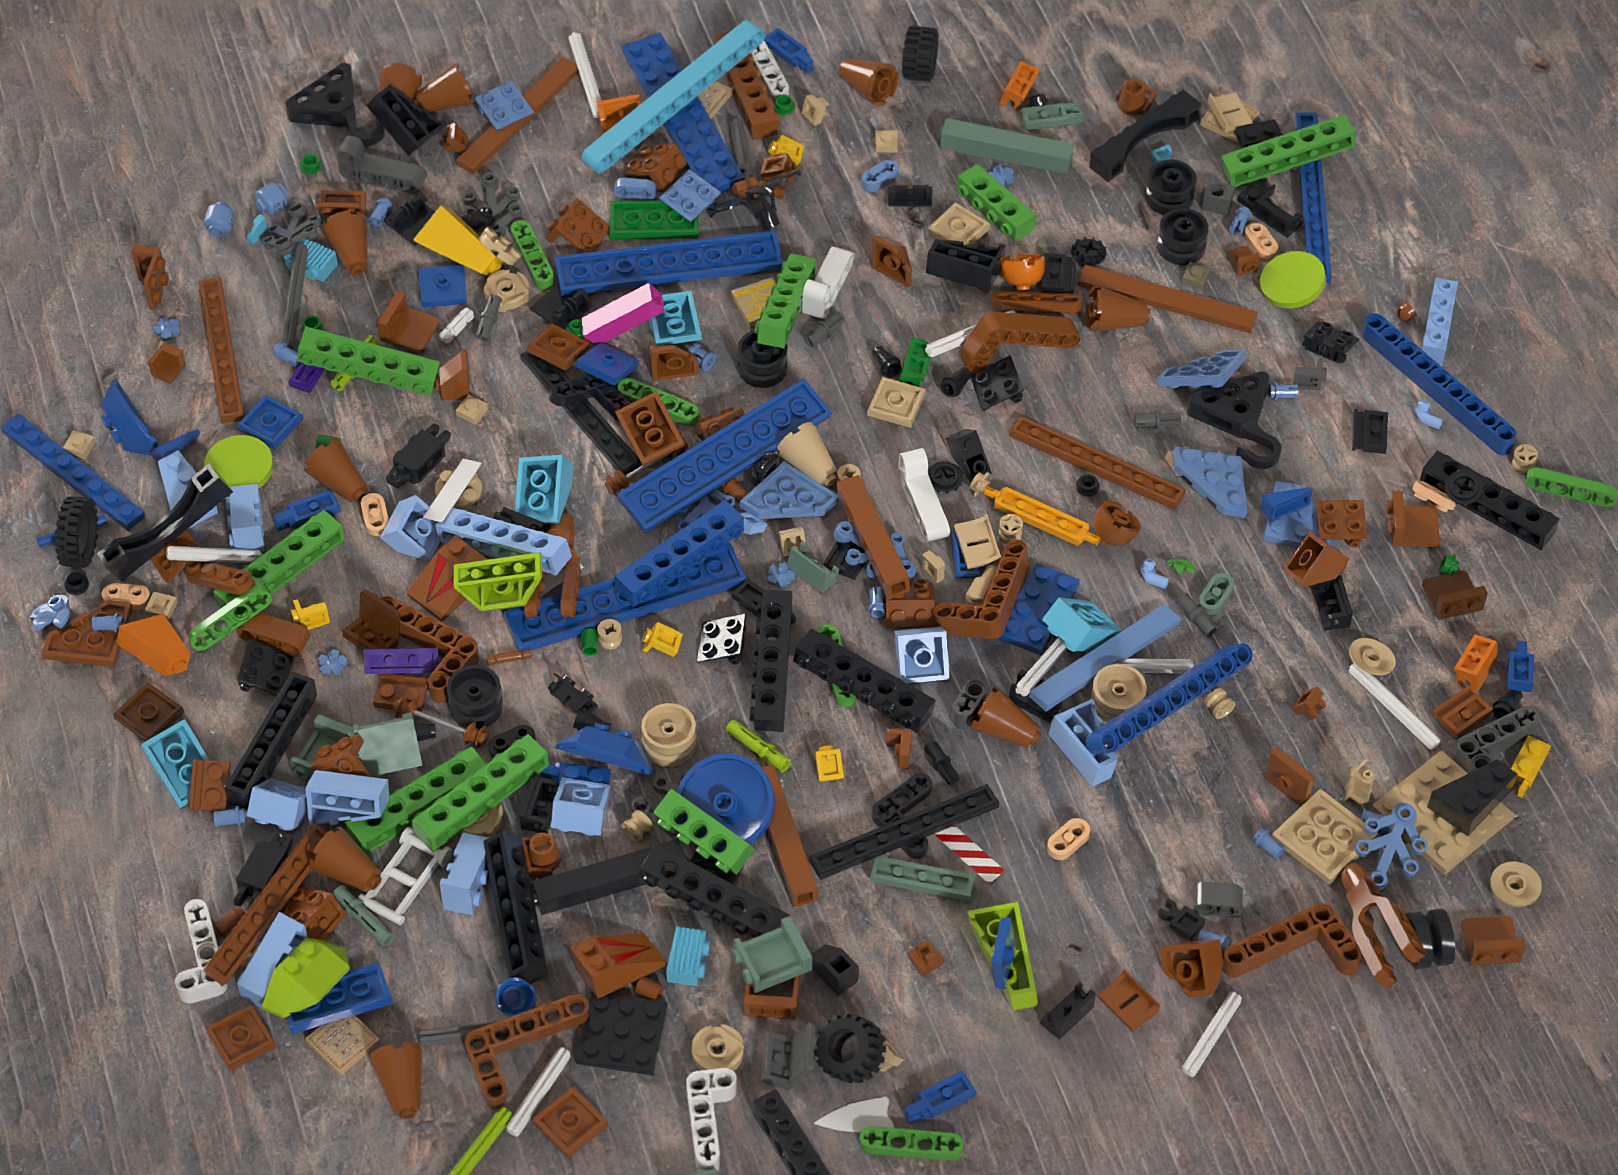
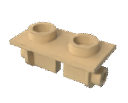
M1366 759L1359 766L1354 765L1347 775L1349 781L1344 788L1346 791L1345 803L1350 798L1359 805H1364L1369 801L1370 790L1372 789L1375 776L1372 771L1365 768Z

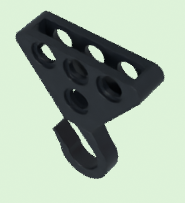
M349 63L339 64L285 101L287 118L290 122L337 127L347 126L350 136L359 138L364 147L376 145L384 137V127L377 118L376 130L374 132L360 134L356 131L357 117L354 106L353 76ZM334 75H341V76H340L339 78H337L336 80H334V81L331 80V77H332V76H334ZM317 86H325L318 92L314 90ZM301 97H308V98H307L306 100H304L303 102H301V103L298 102V99H299V98H301Z
M1260 371L1228 381L1221 387H1209L1191 393L1187 406V415L1238 438L1248 439L1264 445L1272 451L1271 455L1263 457L1237 447V456H1241V459L1257 469H1268L1278 463L1281 454L1280 442L1258 426L1269 382V375L1266 372ZM1248 381L1255 382L1254 384L1244 386ZM1226 388L1235 389L1226 393L1223 392ZM1204 395H1213V397L1203 400Z

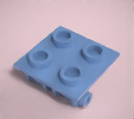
M509 81L474 98L480 106L477 108L479 114L487 116L496 131L534 113L513 81Z
M689 169L659 199L685 219L692 222L705 208L715 209L718 202L716 198L721 192Z

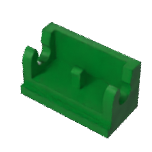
M912 338L899 375V382L906 383L910 381L914 386L919 387L920 382L924 381L931 358L925 352V348L930 344L929 342Z

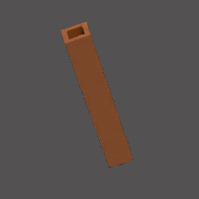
M859 475L837 482L838 498L887 598L890 599L911 592L909 576Z
M774 764L760 766L770 779L775 794L774 815L766 832L792 907L817 902V886Z

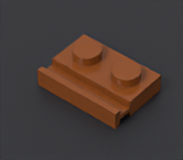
M380 674V681L377 685L373 705L376 708L392 710L395 700L397 698L401 699L403 695H406V701L408 702L416 699L417 711L422 712L429 687L428 679L395 674Z
M1467 686L1433 709L1431 716L1433 718L1436 717L1439 720V724L1457 739L1492 715L1493 709L1477 693L1474 694L1471 691V687Z
M193 759L189 810L209 812L227 810V797L224 787L230 777V761Z

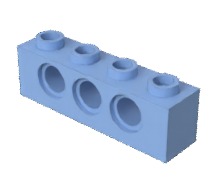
M1435 278L1422 350L1442 366L1458 282Z

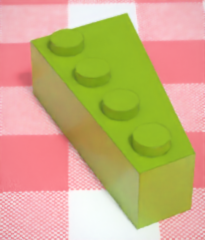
M1018 902L967 911L970 927L991 969V960L1000 920L1002 917L1012 920L1015 956L1010 966L1006 988L1002 990L1013 1011L1038 1006Z

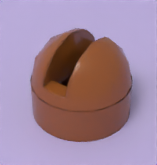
M1406 301L1400 305L1397 311L1398 317L1403 321H1410L1417 315L1416 311Z

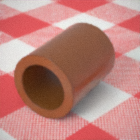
M644 976L638 981L635 992L648 999L659 1001L665 987Z

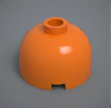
M1017 254V257L1011 259L1010 255L1002 256L1000 258L1001 274L1009 284L1016 285L1017 290H1028L1030 285L1036 284L1041 280L1045 271V257H1041L1039 254Z

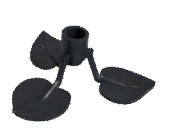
M796 169L779 173L768 179L761 186H756L746 191V195L759 194L761 196L763 205L758 207L759 212L750 204L746 196L723 202L714 209L710 217L712 218L716 213L732 209L738 205H746L754 214L755 219H760L763 230L779 225L774 189L793 175H801V170ZM765 195H770L771 205L770 203L767 204Z

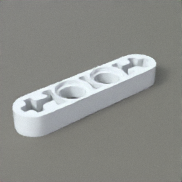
M763 41L757 47L759 52L757 53V50L754 49L751 53L754 67H758L760 79L765 83L769 96L775 101L781 95L789 96V85L765 41ZM760 60L769 61L767 64H760L758 62ZM769 74H774L777 77L774 79H769L766 76Z

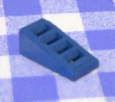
M196 429L155 448L151 456L158 462L176 451L181 453L199 437L201 432L199 429Z
M1311 487L1263 495L1261 511L1269 522L1309 506L1313 490Z
M952 532L951 545L955 578L979 577V567L973 568V571L960 570V567L967 566L965 562L960 563L964 556L963 554L959 555V552H962L958 545L959 541L956 532ZM977 542L969 543V544H970V546H974V545H977Z

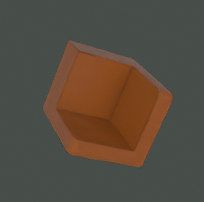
M163 343L149 360L151 375L167 383H172L186 366L183 350Z

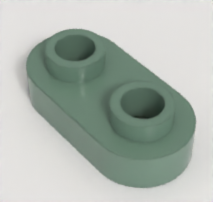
M1225 573L1216 574L1211 578L1200 594L1198 606L1204 607L1206 614L1214 615L1221 611L1233 593V578Z

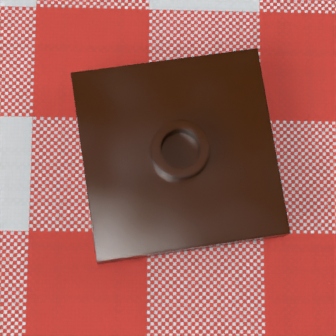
M147 682L113 716L116 721L146 742L165 731L184 713V709Z

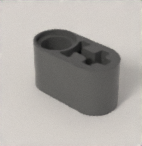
M977 679L968 681L954 701L952 723L955 727L968 729L973 721L977 719L978 712L986 699V685L982 681Z
M1200 882L1194 886L1193 910L1197 914L1228 918L1238 917L1242 914L1243 889L1241 886L1215 882Z

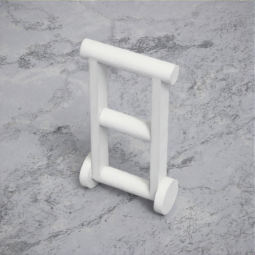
M407 827L402 833L399 844L402 846L381 873L382 880L380 885L375 890L368 891L366 895L360 894L358 897L364 902L366 908L398 925H402L405 916L403 914L437 866H446L453 854V849L445 847L443 850L439 848L433 853L415 836L411 827ZM412 845L434 856L418 880L396 869ZM389 877L411 888L396 911L373 900Z

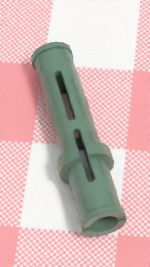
M343 885L334 890L332 895L346 909V914L349 917H354L382 947L388 946L393 941L394 934L364 906V902L360 898H356Z

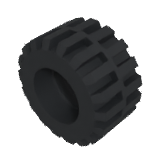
M909 26L905 36L902 56V74L904 79L931 82L933 79L939 43V35L936 28Z
M842 1013V1016H832L833 1021L826 1020L823 1023L825 1028H819L817 1032L820 1036L816 1042L817 1049L814 1050V1056L819 1057L816 1062L818 1066L823 1067L822 1071L830 1075V1077L852 1084L853 1082L862 1083L863 1078L866 1080L873 1077L872 1072L878 1073L880 1070L878 1067L879 1063H884L885 1061L882 1053H886L887 1049L886 1046L882 1045L886 1040L883 1035L879 1034L881 1032L880 1028L865 1018L848 1013ZM856 1034L859 1042L858 1051L853 1059L844 1062L841 1053L842 1046L846 1039Z

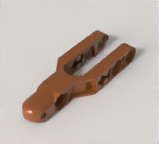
M563 512L560 522L550 524L547 534L567 539L572 557L566 563L561 596V615L564 618H575L582 572L579 556L573 551L575 537L574 518L569 513ZM542 571L541 580L524 606L526 618H537L538 608H541L540 593L544 589L546 572Z
M1351 863L1342 870L1341 881L1347 891L1346 897L1354 911L1351 933L1377 982L1384 988L1390 989L1397 982V979L1392 971L1394 968L1386 960L1383 954L1385 950L1373 929L1374 919L1369 908L1375 905L1379 907L1397 944L1409 961L1412 963L1419 962L1421 958L1426 956V951L1403 908L1391 902L1388 898L1383 897L1366 868L1359 864Z

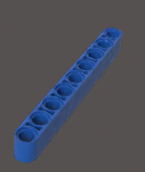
M1376 313L1366 316L1362 338L1495 453L1507 455L1512 452L1517 433L1509 423L1383 316Z
M1245 643L1223 647L1090 733L1086 739L1087 750L1093 755L1112 753L1248 665L1253 658L1251 647Z

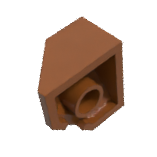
M874 236L872 240V269L910 287L912 268L906 246L889 237Z
M674 344L648 346V358L653 381L698 375V359L691 353Z
M462 349L440 368V378H436V391H441L442 401L461 400L470 395L467 349Z
M1220 939L1197 940L1160 947L1164 973L1170 979H1175L1189 997L1214 995L1224 965Z

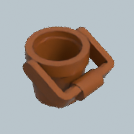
M1130 78L1125 80L1116 95L1120 111L1127 115H1138L1142 112L1146 114L1156 98L1155 91L1149 85ZM1146 93L1151 95L1147 103L1145 98Z
M538 833L533 837H522L529 876H551L553 874L552 871L559 866L561 861L560 851L553 837L547 833Z

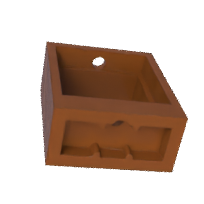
M800 975L792 980L791 997L753 995L751 984H746L744 1016L796 1020Z

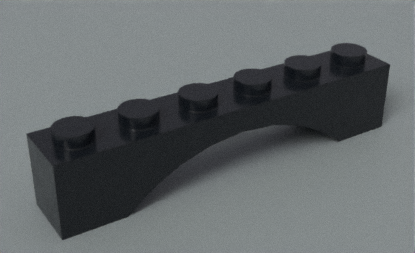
M1184 89L1172 95L1169 100L1161 105H1157L1153 111L1141 116L1137 122L1125 127L1121 133L1111 137L1105 144L1096 147L1090 154L1089 168L1105 181H1111L1123 172L1125 161L1137 144L1149 136L1163 131L1186 129L1200 119L1202 103Z
M208 464L190 478L187 489L181 499L162 519L138 533L113 540L98 552L97 555L106 569L122 582L233 493L225 479Z

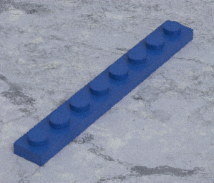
M19 413L1 426L2 433L82 496L93 499L96 507L127 531L145 518V513L142 509Z

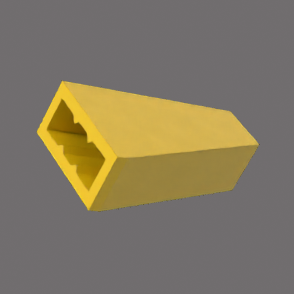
M442 205L413 239L416 243L487 276L499 271L503 262L496 257L498 254L493 250L490 252L480 242V236L450 208Z

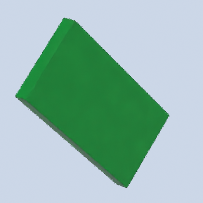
M610 201V240L699 239V215L690 222L662 201Z

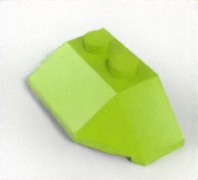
M540 552L454 565V589L482 612L525 606L542 578V553Z
M305 938L273 971L262 1009L285 1018L290 1016L292 1012L301 1011L317 1004L350 970L346 948L324 939Z

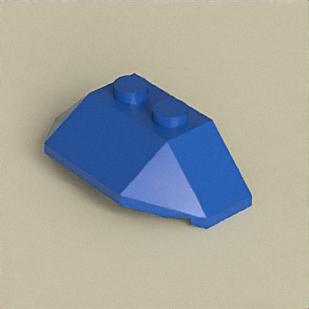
M114 379L101 404L103 415L100 416L106 429L110 427L114 442L116 444L120 443L124 451L151 456L152 451L158 447L157 440L118 380Z
M601 723L584 727L557 743L555 748L647 775H653L656 771L642 743L638 738L632 737V732L618 729V733L609 731L610 726Z

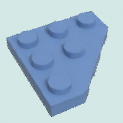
M1223 350L1215 353L1216 356L1210 357L1206 361L1202 357L1186 362L1187 365L1180 367L1178 370H1176V367L1167 368L1158 377L1159 386H1168L1170 389L1180 386L1198 388L1202 385H1210L1213 388L1221 387L1245 361L1246 352L1245 350Z
M1175 447L1173 449V467L1180 477L1184 475L1192 482L1191 487L1204 499L1208 497L1217 505L1215 509L1222 515L1245 518L1248 511L1241 456Z
M784 461L740 501V508L758 519L825 516L839 503V498L836 493Z
M1276 481L1273 493L1300 489L1301 487L1297 484ZM1311 499L1310 505L1270 522L1267 520L1263 541L1298 548L1309 531L1319 536L1316 504ZM1325 540L1335 547L1336 540Z

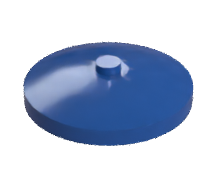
M725 753L701 760L685 774L677 789L678 794L750 845L755 843L765 833L774 815L775 794L770 779L759 765L741 755ZM688 815L681 816L678 824H684L688 819ZM707 829L700 830L697 838H703L707 834ZM721 843L717 847V852L724 851L727 843Z

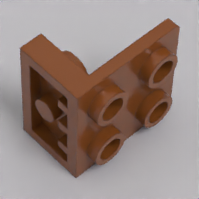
M302 886L296 889L280 911V913L305 925L308 938L324 940L346 916V912L332 893Z

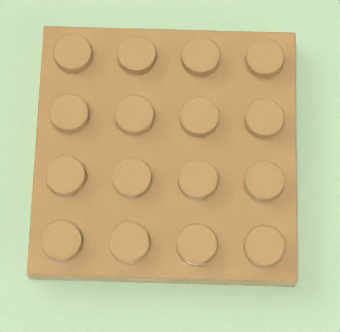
M1441 750L1372 805L1371 811L1386 816V814L1390 815L1394 806L1399 803L1412 805L1417 813L1414 825L1420 838L1425 839L1428 844L1426 851L1421 855L1445 875L1511 822L1515 814L1504 804L1500 803L1469 836H1466L1427 808L1432 791L1468 774ZM1401 811V812H1400V814H1401L1402 817H1404V818L1409 817V815H1408L1407 812H1405V811ZM1404 829L1401 837L1411 845L1412 842ZM1421 843L1415 844V847L1417 849H1423V845Z

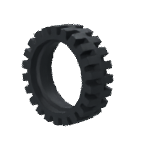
M68 496L67 499H64V504H61V511L58 513L59 520L56 521L57 530H55V535H57V538L55 539V545L57 547L55 551L57 553V560H59V564L62 566L86 568L91 563L92 557L95 554L94 549L97 546V530H99V525L97 524L99 520L98 510L95 508L96 503L91 498Z

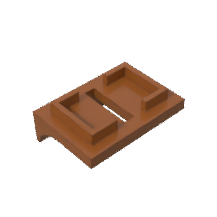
M1125 969L1113 983L1097 994V997L1132 1032L1159 1012L1160 1004ZM1135 995L1138 997L1129 1005H1127L1124 1009H1120V1007L1127 1001H1129L1132 997H1134Z

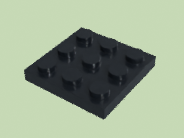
M591 991L588 1002L589 1017L583 1024L575 1059L576 1064L653 1076L668 1010V1002L611 993L598 999Z

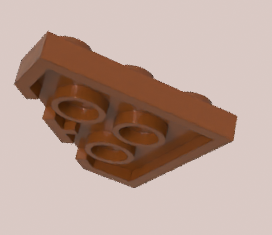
M107 600L99 605L100 608L89 614L86 612L69 622L70 625L60 631L56 629L47 635L42 651L43 659L115 667L121 648L117 644L118 633H115L114 630L93 631L92 618L94 615L114 616L115 613H118L120 616H124L125 624H127L132 612V604L129 602Z

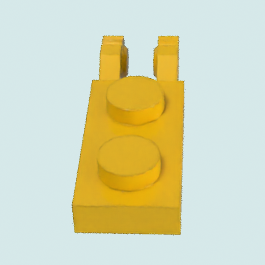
M1529 735L1511 767L1513 771L1518 773L1516 781L1522 783L1517 794L1521 798L1524 797L1528 787L1532 786L1551 748V745Z

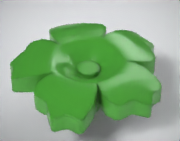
M1173 558L1166 563L1167 566L1173 567L1177 574L1180 575L1184 570L1194 573L1196 569L1192 562L1182 558Z

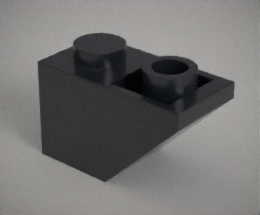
M964 429L946 437L953 460L970 482L973 481L979 472L983 475L987 472L992 473L977 430Z
M825 944L811 954L812 969L838 996L858 982L859 966L842 948Z

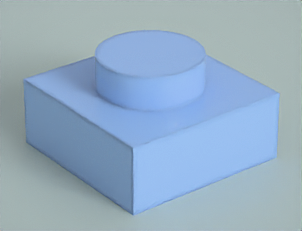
M748 512L740 513L744 517V533L752 535L753 533L765 531L767 523L762 519H758Z

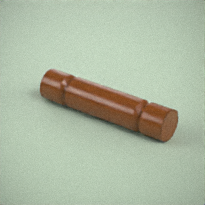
M530 649L516 650L496 655H487L486 658L488 665L521 660L522 658H531Z

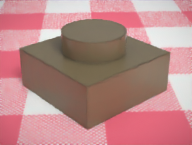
M1189 262L1182 278V284L1203 290L1209 278L1211 268Z

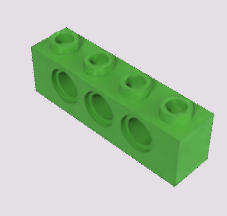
M976 164L957 176L958 194L969 201L974 209L985 215L990 223H994L1005 236L1016 242L1035 230L1036 214L980 165Z
M670 789L653 812L659 819L656 822L668 832L671 828L678 833L676 837L686 845H689L690 842L697 846L695 851L704 858L708 859L709 856L717 861L715 865L725 873L730 870L737 875L755 851L750 844L673 789ZM688 815V819L684 824H678L681 816ZM707 829V834L703 838H697L700 830ZM721 843H727L724 851L717 852V847Z

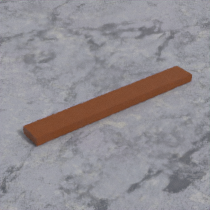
M562 57L523 95L534 113L497 131L492 125L456 159L457 166L475 174L579 73L577 64Z
M1089 265L1084 266L1078 280V286L1092 289L1094 286H1099L1153 307L1248 333L1252 332L1258 314L1256 311Z
M219 277L199 281L221 422L240 421L244 418L222 279Z
M1021 415L1009 431V436L1173 510H1176L1186 494L1185 488Z
M314 823L310 826L203 968V971L222 987L229 981L310 872V859L314 861L316 857L313 851L319 841L327 834L318 824Z

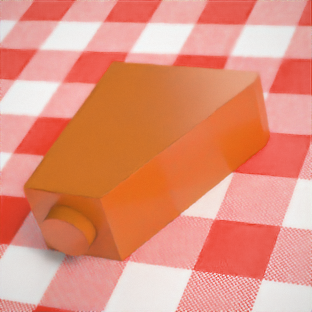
M164 614L120 625L117 644L164 676L179 674L187 670L191 653Z

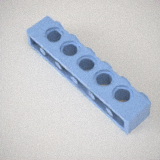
M453 507L444 521L437 522L435 525L441 543L446 544L456 535L480 554L493 558L540 552L542 553V571L557 575L572 557L567 539Z

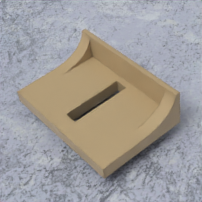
M1236 92L1218 97L1212 96L1209 93L1208 104L1224 132L1235 130L1238 126L1253 124Z
M987 514L976 520L954 525L967 569L1000 561L1001 555ZM983 540L988 541L987 543L978 544L969 547L967 546V544L974 543Z

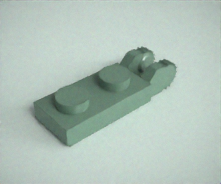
M1058 103L1021 109L1025 130L1067 124L1073 126L1082 123L1084 120L1083 114L1080 113L1081 107L1079 103Z

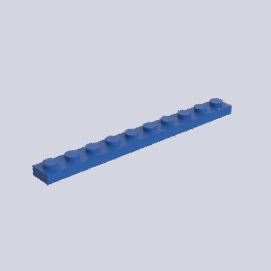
M1295 113L1296 131L1318 124L1317 113ZM1319 159L1299 166L1305 249L1307 253L1316 256L1321 261L1326 274V283H1331L1332 274L1322 161Z

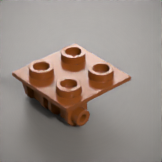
M1364 499L1316 501L1320 538L1323 540L1347 539V543L1353 548L1358 547L1362 539H1367Z
M188 530L184 531L150 559L166 583L191 562L169 560L166 555L167 548L169 546L199 547Z

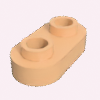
M1260 223L1247 225L1244 238L1254 253H1258L1262 260L1269 261L1277 256L1278 244L1267 228Z
M1415 481L1412 490L1415 491L1414 495L1424 501L1429 499L1435 502L1434 506L1444 512H1447L1448 509L1454 510L1456 504L1451 499H1448L1446 493L1423 481Z
M367 494L361 500L365 527L370 535L381 536L389 521L385 502L379 494Z
M112 583L102 590L103 602L107 600L129 602L132 604V610L146 608L151 598L148 588L143 585Z
M1080 818L1069 820L1048 839V854L1056 860L1068 858L1089 839V824ZM1073 833H1079L1081 835L1075 836Z

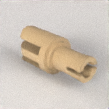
M988 565L982 576L973 580L965 595L967 604L983 605L996 572V566Z

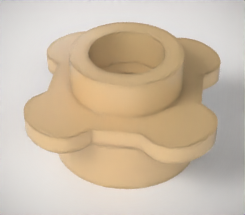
M979 472L970 484V489L975 491L974 497H977L980 492L983 494L986 486L990 485V481H988L990 473L987 472L983 475Z

